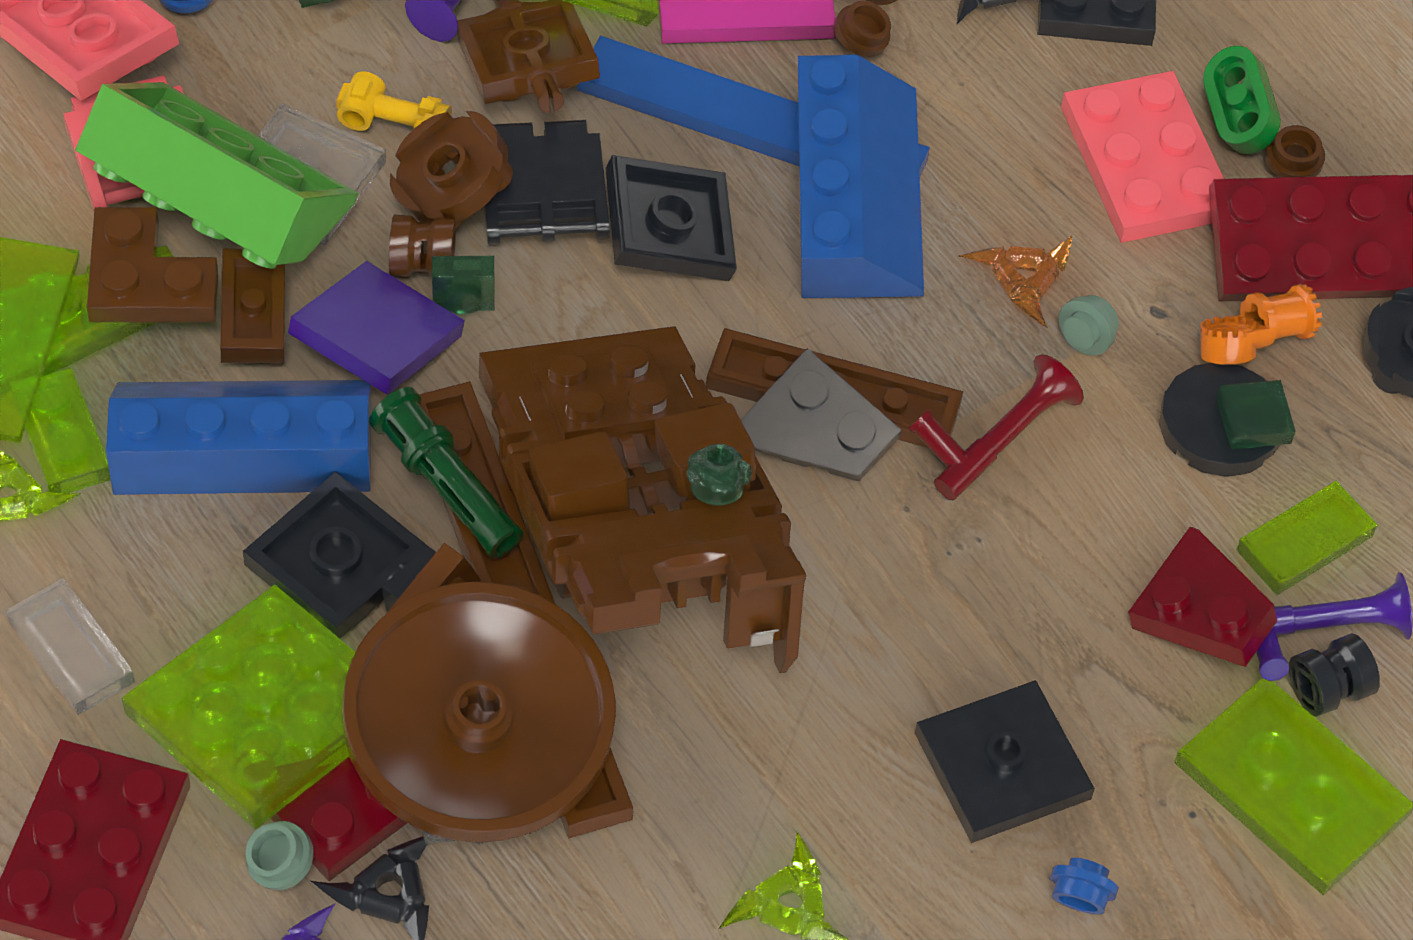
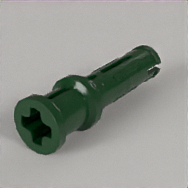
M413 387L400 388L386 396L372 411L369 417L370 426L377 434H386L402 453L401 463L409 472L423 475L439 492L438 494L474 534L492 559H495L496 556L500 558L508 554L519 544L523 538L524 531L505 513L486 487L459 458L460 456L454 451L455 442L453 441L452 433L445 425H436L420 406L421 397Z

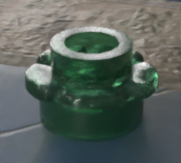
M712 444L697 450L689 457V468L686 471V476L690 482L692 493L699 500L712 505H726L735 502L741 497L744 485H747L752 478L751 465L748 462H743L742 455L733 447L725 444Z

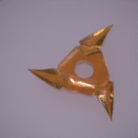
M1072 235L1060 245L1049 250V253H1045V250L1042 248L1010 246L1008 250H1005L1004 246L973 251L959 255V257L972 259L986 265H993L992 271L1009 298H1011L1010 300L1034 320L1048 328L1038 300H1041L1056 281L1059 271L1064 272L1071 249ZM1017 270H1029L1036 273L1026 279Z

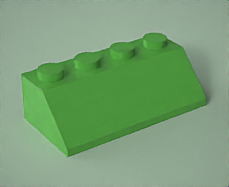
M164 82L102 84L75 148V151L95 162L93 169L100 175L116 182H131L144 190L142 197L150 204L168 211H176L178 209L193 218L191 225L197 231L219 240L230 239L243 247L241 254L246 259L270 269H275L277 265L303 262L355 204L359 194Z

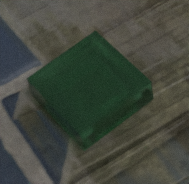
M1281 380L1220 386L1217 402L1231 450L1292 444L1296 430Z

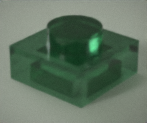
M432 256L433 301L456 314L495 311L494 256Z

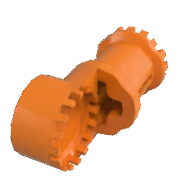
M1306 284L1292 286L1287 293L1266 297L1263 293L1248 294L1241 303L1240 315L1224 316V318L1219 316L1213 317V323L1211 318L1205 319L1200 325L1201 358L1214 364H1240L1255 359L1256 349L1269 347L1274 343L1275 339L1293 335L1299 339L1315 337L1314 333L1319 331L1318 328L1322 324L1318 320V318H1322V312H1316V308L1321 307L1319 302L1313 303L1316 300L1315 293L1311 294L1313 289L1307 287Z

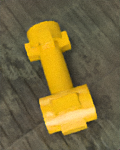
M365 71L355 73L350 83H343L336 99L338 120L347 128L356 131L367 130L374 117L414 128L437 114L448 112L452 117V106L443 104L442 99L436 97H422L419 104L384 95L386 85L383 80L377 75Z

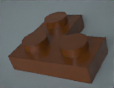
M95 207L87 297L89 322H216L217 257H157L159 231L157 207Z

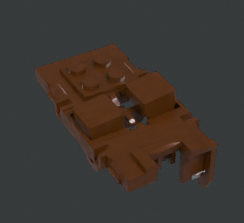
M676 326L479 353V378L492 405V417L499 431L500 463L559 596L562 599L572 596L578 612L586 618L592 633L604 634L658 625L660 623L661 603L673 601L676 608L686 607L687 599L708 596L710 603L720 602L721 589L726 585L727 576L723 641L727 649L747 645L755 647L773 644L774 663L779 673H786L798 658L804 583L806 580V573L800 561L797 560L791 546H789L791 521L785 513L781 514L782 504L755 456V446L734 406L731 403H727L723 396L713 397L704 381L696 378V364ZM661 461L664 470L647 473L641 464ZM623 466H627V470H628L630 476H633V477H630V478L627 477V473H626V471H625V469H624ZM679 507V510L668 511L672 508Z

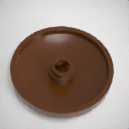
M464 582L436 587L417 594L390 610L372 627L358 646L351 660L343 691L342 723L347 750L355 770L372 795L385 808L410 825L436 836L465 842H493L521 837L544 828L568 813L588 793L600 775L611 746L616 718V700L609 668L598 646L583 626L562 608L542 596L525 589L492 582Z

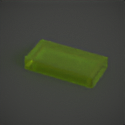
M1336 480L1240 538L1236 551L1276 595H1279L1372 538L1378 524Z

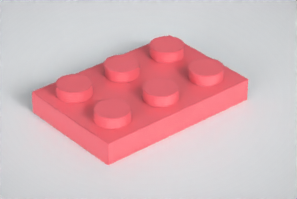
M0 0V37L81 101L92 94L98 93L102 84H110L137 68L151 63L158 56L179 45L175 25L142 0Z
M1174 71L1064 92L1061 109L1121 243L1212 224L1209 186L1213 179H1224Z

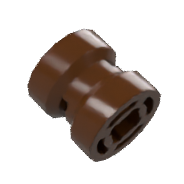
M394 214L389 243V275L409 277L413 272L418 271L427 272L433 279L451 280L455 258L456 220L453 218L437 217L431 223L417 222L411 215ZM425 241H427V254H424Z

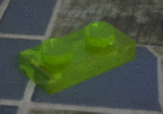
M72 368L10 386L15 407L50 499L111 480L105 451Z

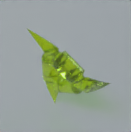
M0 451V490L6 486L17 492V494L0 498V522L28 518L29 513H33L36 516L81 494L41 492V486L16 462L17 460Z
M796 831V845L791 861L792 867L787 865L758 883L756 890L748 889L736 902L719 927L721 929L739 921L753 919L757 915L760 918V922L793 936L800 934L801 940H849L835 930L828 922L822 920L825 917L821 881L818 876H821L814 857L798 831ZM796 893L801 899L802 905L800 908H790L781 904L778 899L783 895Z

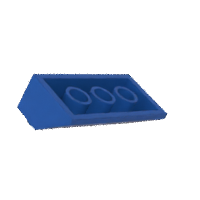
M859 55L798 56L802 298L924 296L916 88Z
M364 380L118 382L109 397L106 455L113 495L312 492L334 472H337L360 492H370L371 426L369 424V417L371 415V385Z

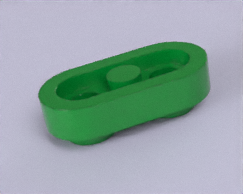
M1230 46L1222 49L1211 58L1205 68L1203 75L1205 91L1220 137L1236 152L1253 154L1266 148L1275 139L1281 123L1280 113L1264 64L1246 47ZM1244 78L1241 84H1237L1240 80Z

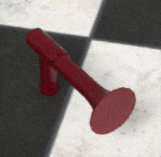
M1037 355L1033 361L1037 376L1031 389L981 439H976L966 450L937 422L929 409L910 425L908 429L912 433L915 432L947 466L934 480L938 491L947 499L955 500L997 459V455L1041 413L1060 402L1074 406L1080 405L1084 399L1083 390L1078 380L1068 368L1051 356Z

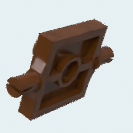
M493 0L497 6L496 9L484 15L457 20L458 41L485 104L498 101H514L524 95L534 93L543 112L551 113L550 102L554 112H556L564 104L563 95L558 88H572L579 83L600 78L598 57L571 0H547L542 2Z

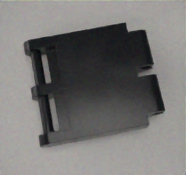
M586 120L544 122V136H534L532 122L493 124L507 144L508 162L513 168V177L510 184L502 191L497 192L484 206L487 244H500L501 237L542 236V242L555 241V235L596 233L597 239L610 237L600 133H588Z

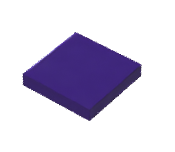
M365 261L290 317L288 334L388 395L462 336L465 320L370 262Z

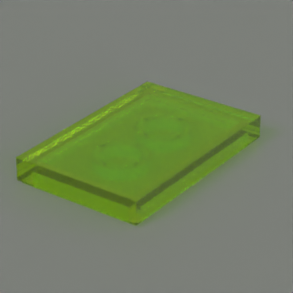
M1264 678L1259 680L1177 752L1174 761L1179 768L1322 895L1326 894L1399 827L1413 811L1412 801L1275 682Z

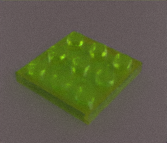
M274 584L121 697L124 712L250 826L257 829L349 757L342 723L343 691L346 675L355 651Z

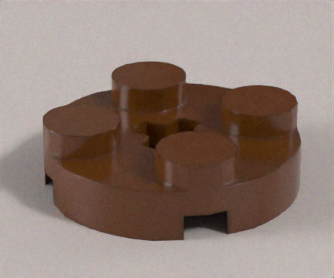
M466 111L470 117L461 116L457 118H452L448 112L434 115L415 127L400 144L395 154L400 164L396 171V179L390 173V187L397 201L416 220L422 223H431L437 217L453 218L456 220V228H458L466 218L482 209L497 192L502 191L510 184L513 177V168L508 162L507 144L498 130L482 114ZM452 161L454 164H457L451 172L445 175L442 168L446 163Z

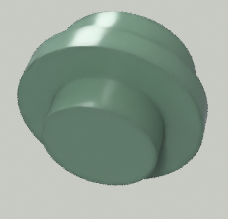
M1096 295L1075 297L1067 302L1059 313V326L1064 338L1081 353L1092 356L1100 355L1114 343L1119 328V320L1116 311L1105 299Z
M285 821L273 822L258 828L249 838L245 849L248 872L258 884L270 890H286L297 885L307 875L312 865L313 845L310 837L297 825Z

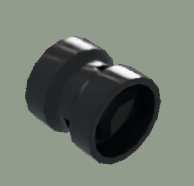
M1353 633L1331 641L1328 649L1323 652L1310 649L1292 656L1289 661V677L1295 695L1302 707L1315 717L1338 709L1340 701L1345 698L1358 701L1377 693L1380 687V675L1375 658L1366 642Z

